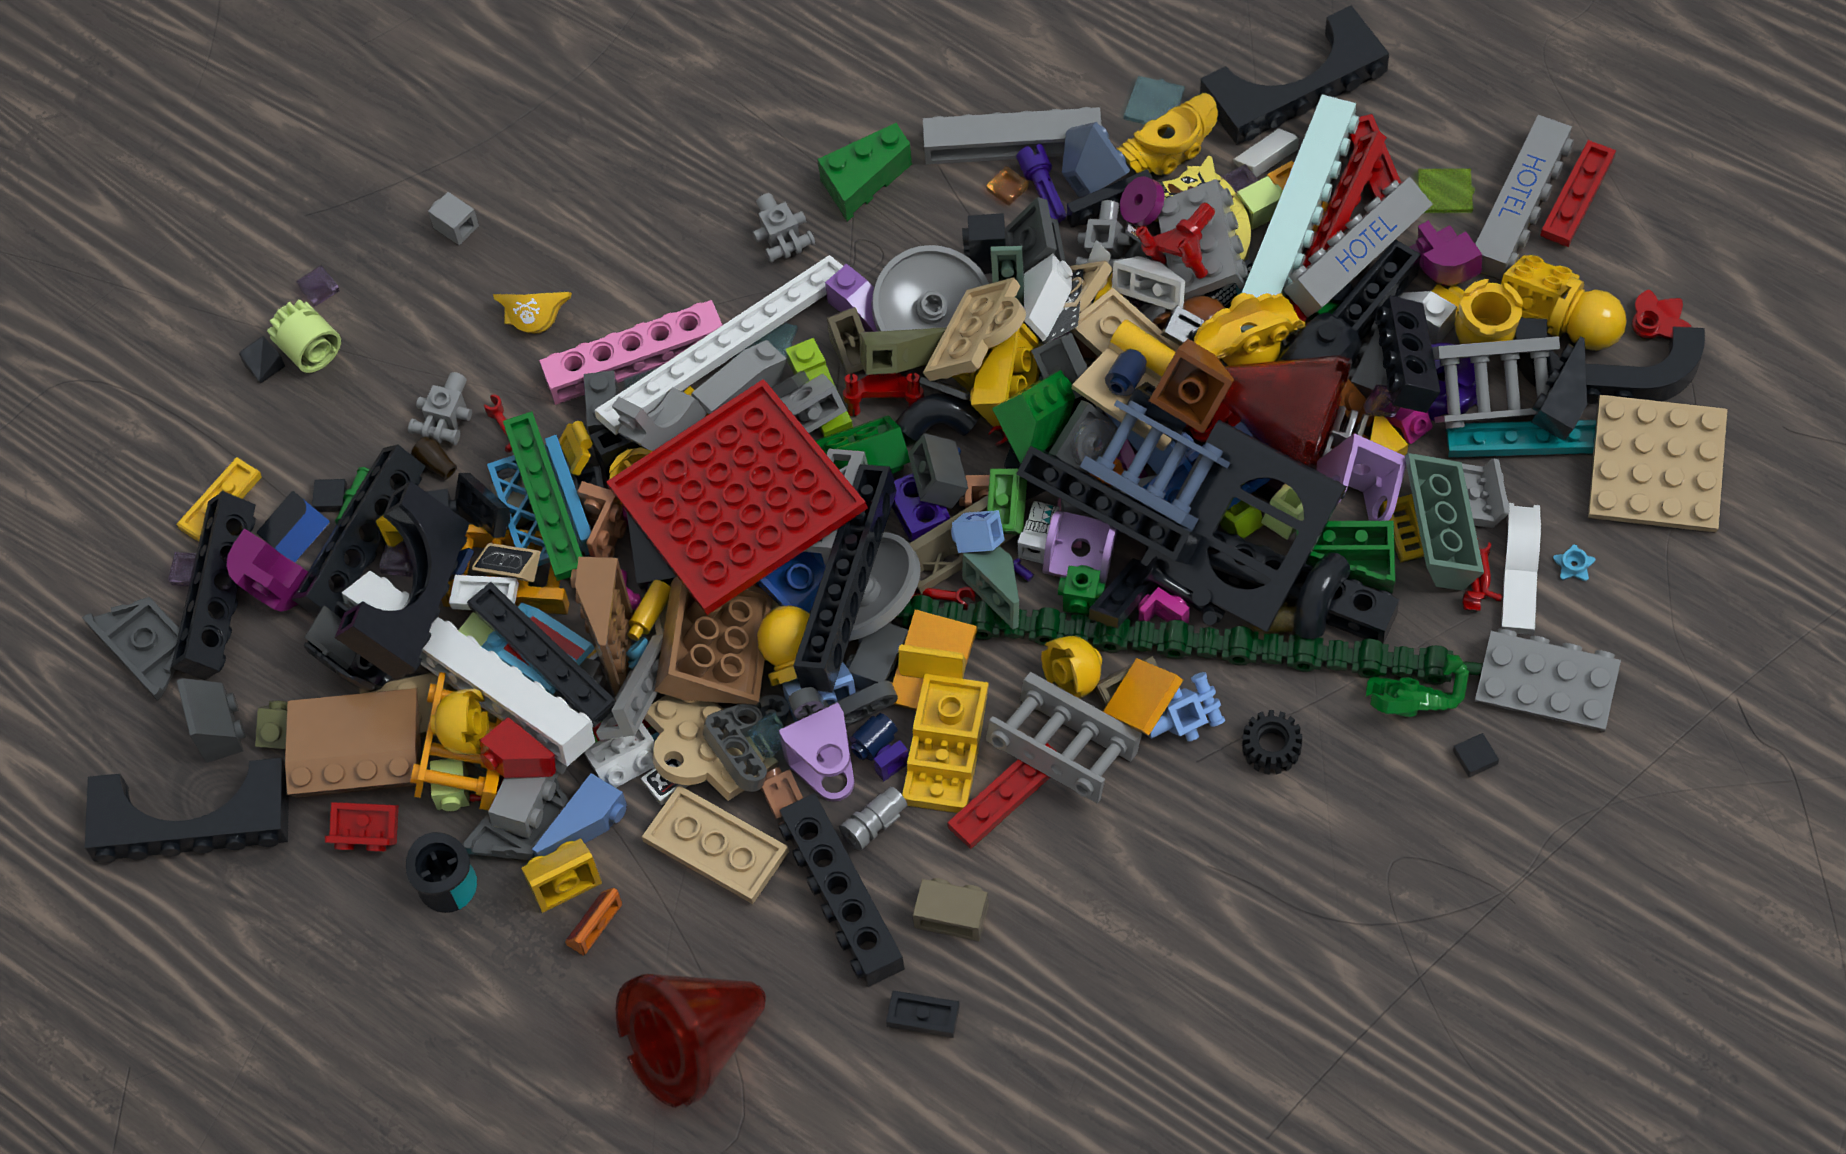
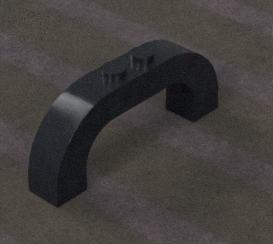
M1521 318L1513 340L1547 337V319ZM1673 326L1669 340V356L1654 366L1586 364L1587 403H1598L1599 395L1653 401H1665L1678 395L1692 382L1697 373L1705 344V328ZM1553 350L1549 351L1550 357H1546L1548 378L1554 368L1560 370L1563 364ZM1519 353L1520 359H1517V366L1523 376L1536 387L1534 358H1530V353Z

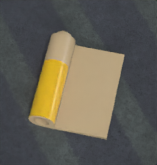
M1128 319L1118 326L1111 337L1108 348L1071 387V389L1119 422H1122L1127 412L1114 406L1116 400L1127 404L1131 395H1115L1105 383V377L1118 355L1128 349H1133L1143 354L1146 358V372L1136 386L1137 388L1145 382L1157 387L1176 353ZM1138 419L1132 431L1145 439L1152 426ZM1163 433L1156 447L1164 451L1173 439Z

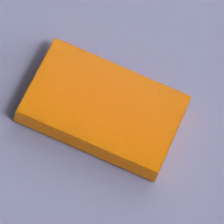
M915 609L904 645L959 652L964 655L967 665L978 628L971 624ZM899 663L892 683L898 696L894 705L916 711L923 678L900 675Z

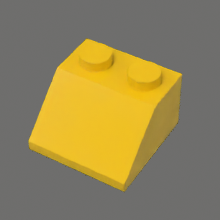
M581 838L576 841L565 842L556 851L546 856H537L531 859L526 866L521 867L542 913L602 884L593 856Z

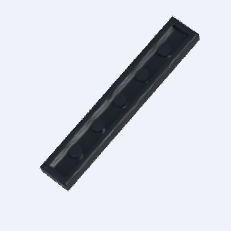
M492 582L488 583L467 601L468 607L577 712L586 714L592 721L593 727H596L612 713L616 700Z

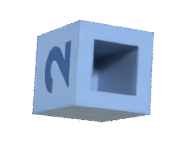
M999 510L963 513L952 522L951 535L956 543L958 553L993 551L1005 541Z

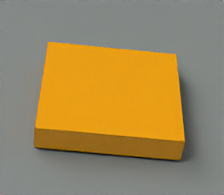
M1136 658L1103 712L1137 731L1150 735L1182 684L1183 679L1177 674Z

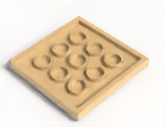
M1599 395L1588 518L1716 533L1719 528L1727 409Z

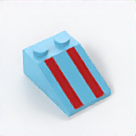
M524 603L517 606L578 665L595 649L590 642L540 609ZM494 631L489 634L487 641L481 647L488 652L494 651L504 663L510 667H517L526 678L532 682H539L548 693L553 695L556 692Z

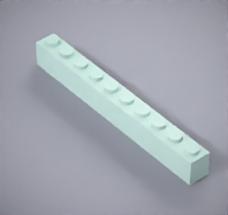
M1321 95L1242 293L1253 294L1256 298L1266 293L1271 295L1281 293L1284 297L1288 295L1283 289L1292 282L1289 276L1304 263L1305 254L1302 253L1304 248L1309 249L1314 237L1313 225L1320 224L1323 215L1321 205L1323 201H1329L1333 185L1330 184L1332 178L1337 179L1342 164L1339 161L1340 157H1346L1351 141L1348 139L1349 134L1356 133L1359 123V117L1355 116L1356 103ZM1244 325L1241 327V332L1243 333L1254 326Z

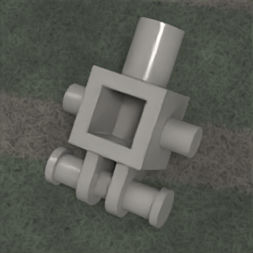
M770 193L763 194L757 199L756 204L761 211L758 213L761 228L752 233L756 242L766 239L771 248L765 249L770 263L783 256L787 259L791 257L790 252L795 251L796 254L802 252V248L816 244L811 231H807L802 236L799 235L798 225L806 222L802 211L792 214L786 202L777 205Z
M1104 200L1101 202L1099 219H1088L1086 233L1079 232L1077 240L1079 245H1084L1089 254L1092 251L1095 240H1097L1111 254L1108 263L1113 268L1114 261L1126 259L1122 258L1124 245L1131 246L1133 238L1125 233V228L1117 221L1119 203ZM1077 257L1076 265L1087 264L1089 258Z
M451 372L444 387L433 385L427 398L419 397L416 407L422 409L425 423L412 418L408 425V433L420 434L422 438L425 436L430 439L434 437L438 443H442L444 440L457 445L460 439V430L457 429L461 420L470 421L472 417V409L466 407L462 395L467 379L459 373Z

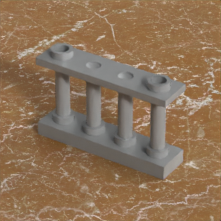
M1559 336L1432 347L1434 360H1440V365L1444 366L1448 415L1434 417L1435 423L1445 422L1446 428L1465 427V421L1535 415L1536 411L1532 408L1521 409L1517 359H1520L1519 353H1530V358H1534L1537 398L1541 392L1546 395L1549 390V386L1545 384L1548 379L1546 357H1550L1549 351L1560 349ZM1500 355L1501 361H1504L1508 410L1491 412L1487 362H1490L1489 356ZM1470 357L1471 363H1474L1478 413L1461 414L1456 364H1460L1459 358Z
M1032 672L1023 681L1020 701L1023 703L1006 723L992 716L988 724L986 741L995 748L1007 752L1076 791L1080 796L1087 797L1096 803L1101 800L1105 778L1101 776L1117 756H1121L1131 762L1137 755L1142 735L1141 732ZM1036 709L1051 718L1038 734L1031 738L1017 729L1032 711ZM1061 725H1065L1078 732V734L1063 753L1060 754L1045 744ZM1092 740L1107 749L1091 769L1088 770L1073 760L1085 745Z

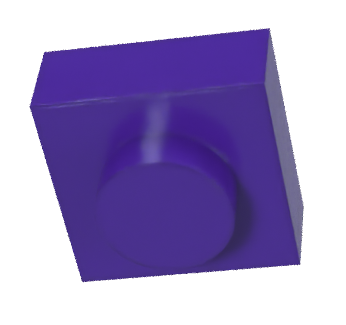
M900 740L892 746L886 745L874 758L875 771L883 782L907 765L908 749Z

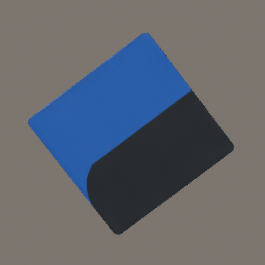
M292 491L259 528L257 534L279 553L296 562L330 521L297 493Z

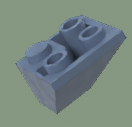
M1098 122L1072 127L1066 131L1062 174L1078 197L1100 190L1131 171L1126 165L1124 155L1115 149L1109 140L1107 130L1099 125Z

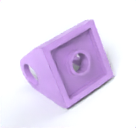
M1354 433L1317 461V471L1347 486V488L1350 486L1363 492L1369 521L1390 520L1396 507L1406 468L1405 456ZM1387 499L1386 509L1378 519V510L1383 501Z
M1057 510L1053 514L1047 535L1042 572L1057 577H1066L1069 565L1076 567L1086 565L1094 570H1100V583H1106L1119 530L1098 519ZM1078 541H1084L1090 546V552L1086 556L1079 557L1072 552V546Z
M835 703L779 730L784 758L789 768L819 796L827 801L836 802L847 798L854 788V776L844 713L839 703ZM842 773L847 778V785L840 792L830 793L822 787V780L825 776L833 777Z

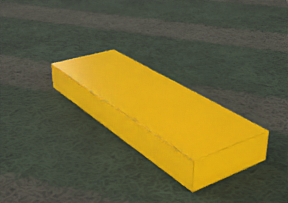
M236 457L176 524L178 529L199 542L208 501L222 491L243 499L262 478L260 471Z

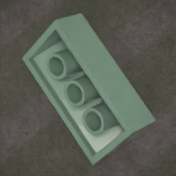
M1407 453L1405 460L1426 567L1436 587L1463 591L1484 573L1462 462Z

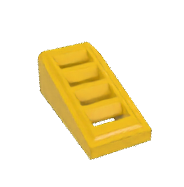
M1412 494L1398 497L1394 513L1405 510L1407 515L1394 517L1393 514L1389 520L1394 521V548L1400 563L1424 557ZM1383 501L1379 508L1381 516L1386 509L1387 501ZM1409 521L1411 526L1399 529L1397 527V524ZM1410 532L1415 534V537L1404 540L1400 536ZM1419 543V549L1405 551L1404 546Z

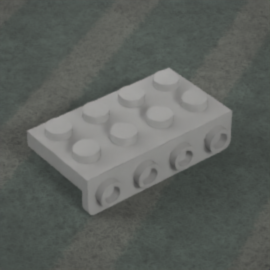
M1217 179L1165 198L1163 208L1158 216L1161 233L1176 228V225L1182 219L1188 220L1202 203H1208L1215 209L1214 217L1201 231V262L1208 270L1207 276L1202 279L1196 278L1192 269L1184 265L1182 257L1165 253L1168 268L1185 281L1184 300L1206 294L1232 283H1236L1241 290L1246 283L1245 277L1249 276L1247 266L1240 257V253L1244 252L1239 236L1235 234V229L1239 228L1234 213L1230 210V206L1234 204L1229 189H1223Z
M1500 628L1498 632H1490L1475 702L1605 732L1621 660L1614 659L1615 655L1613 653L1596 650L1595 654L1583 652L1581 646L1571 643H1563L1562 647L1549 644V639L1540 636H1530V639L1517 637V632L1509 629Z

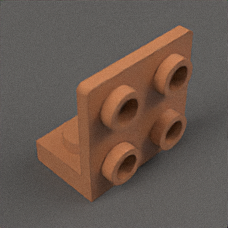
M582 481L577 493L587 522L593 527L586 543L590 557L613 558L617 539H621L624 536L627 528V521L624 520L622 512L623 507L611 490Z

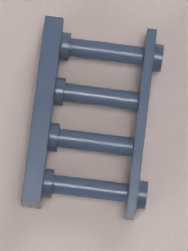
M1116 400L1114 406L1127 412L1103 456H1099L1096 461L1085 456L1080 467L1175 522L1193 530L1199 519L1189 514L1191 510L1189 505L1214 461L1225 468L1229 467L1230 462L1221 458L1223 451L1206 442L1203 448L1145 416L1144 414L1147 409L1130 400L1128 405ZM1139 419L1152 426L1129 469L1127 471L1124 470L1120 475L1113 471L1115 467L1113 462L1136 421ZM1164 433L1177 440L1153 485L1149 484L1147 489L1138 485L1141 480L1138 477ZM1189 447L1203 456L1179 499H1174L1171 504L1163 499L1166 495L1164 490Z

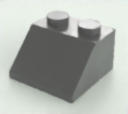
M185 678L176 680L189 734L205 762L208 763L243 752L241 739L246 738L240 719H235L234 712L239 711L234 693L228 694L224 685L220 682Z

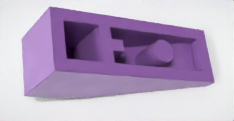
M845 264L825 282L828 303L839 312L856 307L864 331L876 332L878 330L873 320L871 308L874 287L848 264Z

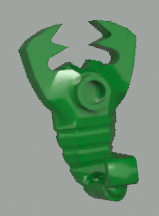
M1447 654L1443 674L1449 675L1452 672L1455 674L1452 693H1444L1441 690H1434L1431 687L1419 685V681L1413 678H1401L1399 681L1371 677L1367 681L1365 696L1371 695L1370 705L1380 712L1405 717L1416 716L1418 710L1454 709L1465 698L1469 670H1467V666L1459 655Z

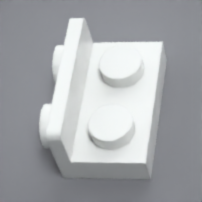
M641 723L635 736L600 740L590 746L584 752V755L597 776L617 788L655 768L652 760L655 741L643 723Z

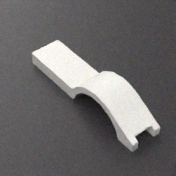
M1509 503L1510 512L1506 519V522H1508V535L1503 578L1501 628L1515 631L1517 634L1534 635L1537 571L1541 538L1540 505H1533L1532 508L1514 506V503Z

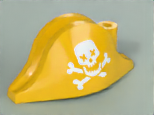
M572 293L493 294V298L504 306L505 325H514L521 331L538 334L552 326L559 309L565 302L571 299Z

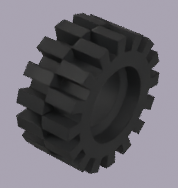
M1269 710L1268 716H1265L1262 711L1258 713L1257 719L1254 717L1249 719V726L1245 725L1242 739L1243 756L1246 755V762L1249 765L1254 763V769L1258 772L1263 767L1264 774L1270 775V769H1275V774H1281L1282 768L1284 767L1286 771L1290 770L1292 763L1296 764L1301 754V728L1299 724L1294 725L1295 719L1290 716L1288 719H1285L1286 713L1280 711L1279 717L1274 716V710ZM1275 733L1284 739L1285 745L1279 751H1267L1261 747L1259 743L1260 738L1264 734Z

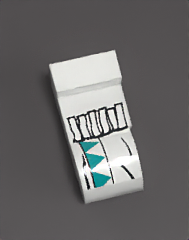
M1038 501L1033 502L1029 519L1026 521L1024 530L1021 532L1018 540V558L1043 564L1050 523L1053 514L1060 510V507ZM1028 548L1038 550L1040 552L1033 553L1029 551Z

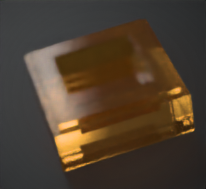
M1007 166L987 184V191L1008 206L1029 188V182Z

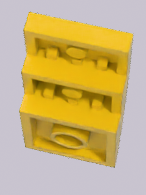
M924 674L912 728L913 738L902 792L907 806L958 813L969 803L989 687L988 682Z

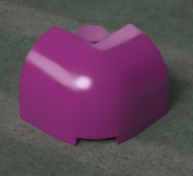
M1429 220L1418 226V239L1415 244L1409 247L1421 254L1419 266L1425 275L1435 283L1454 286L1481 274L1482 253L1467 232L1457 236L1450 225L1436 232Z
M244 529L232 545L227 558L229 576L249 594L280 612L290 610L297 605L292 598L308 571L279 553L267 542Z

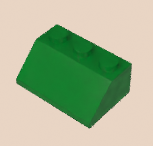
M1062 370L1029 385L992 408L1020 464L1030 446L1046 450L1055 444L1070 420L1075 395L1073 389H1071L1072 384L1070 380L1064 376Z
M889 415L815 440L826 455L828 449L864 451L868 465L890 466L892 473L902 470L904 464L910 463L901 428ZM834 460V464L839 470L849 463V461Z

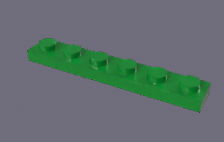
M531 411L504 420L503 424L556 580L560 581L571 577L572 569H577L578 558L583 556L535 417Z

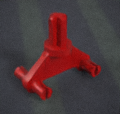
M1202 203L1188 220L1182 219L1173 230L1153 237L1146 226H1140L1135 231V234L1142 242L1141 248L1145 255L1151 256L1154 261L1160 262L1163 265L1167 262L1163 252L1182 257V262L1187 268L1192 269L1196 278H1204L1207 276L1208 270L1201 262V231L1214 217L1215 209L1208 203Z
M900 373L869 374L857 381L858 377L855 374H852V381L850 374L844 378L846 388L843 390V399L847 403V412L850 416H853V409L855 416L860 414L859 402L862 398L905 397L910 406L917 399L924 397V390L919 383L920 376L917 373H914V380L912 373L908 374L906 378Z

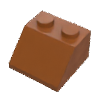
M1187 339L1177 349L1149 401L1201 433H1204L1230 389L1234 378L1215 354Z

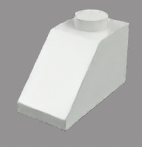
M1406 292L1400 296V298L1423 303L1431 344L1440 343L1454 327L1457 306L1434 292Z

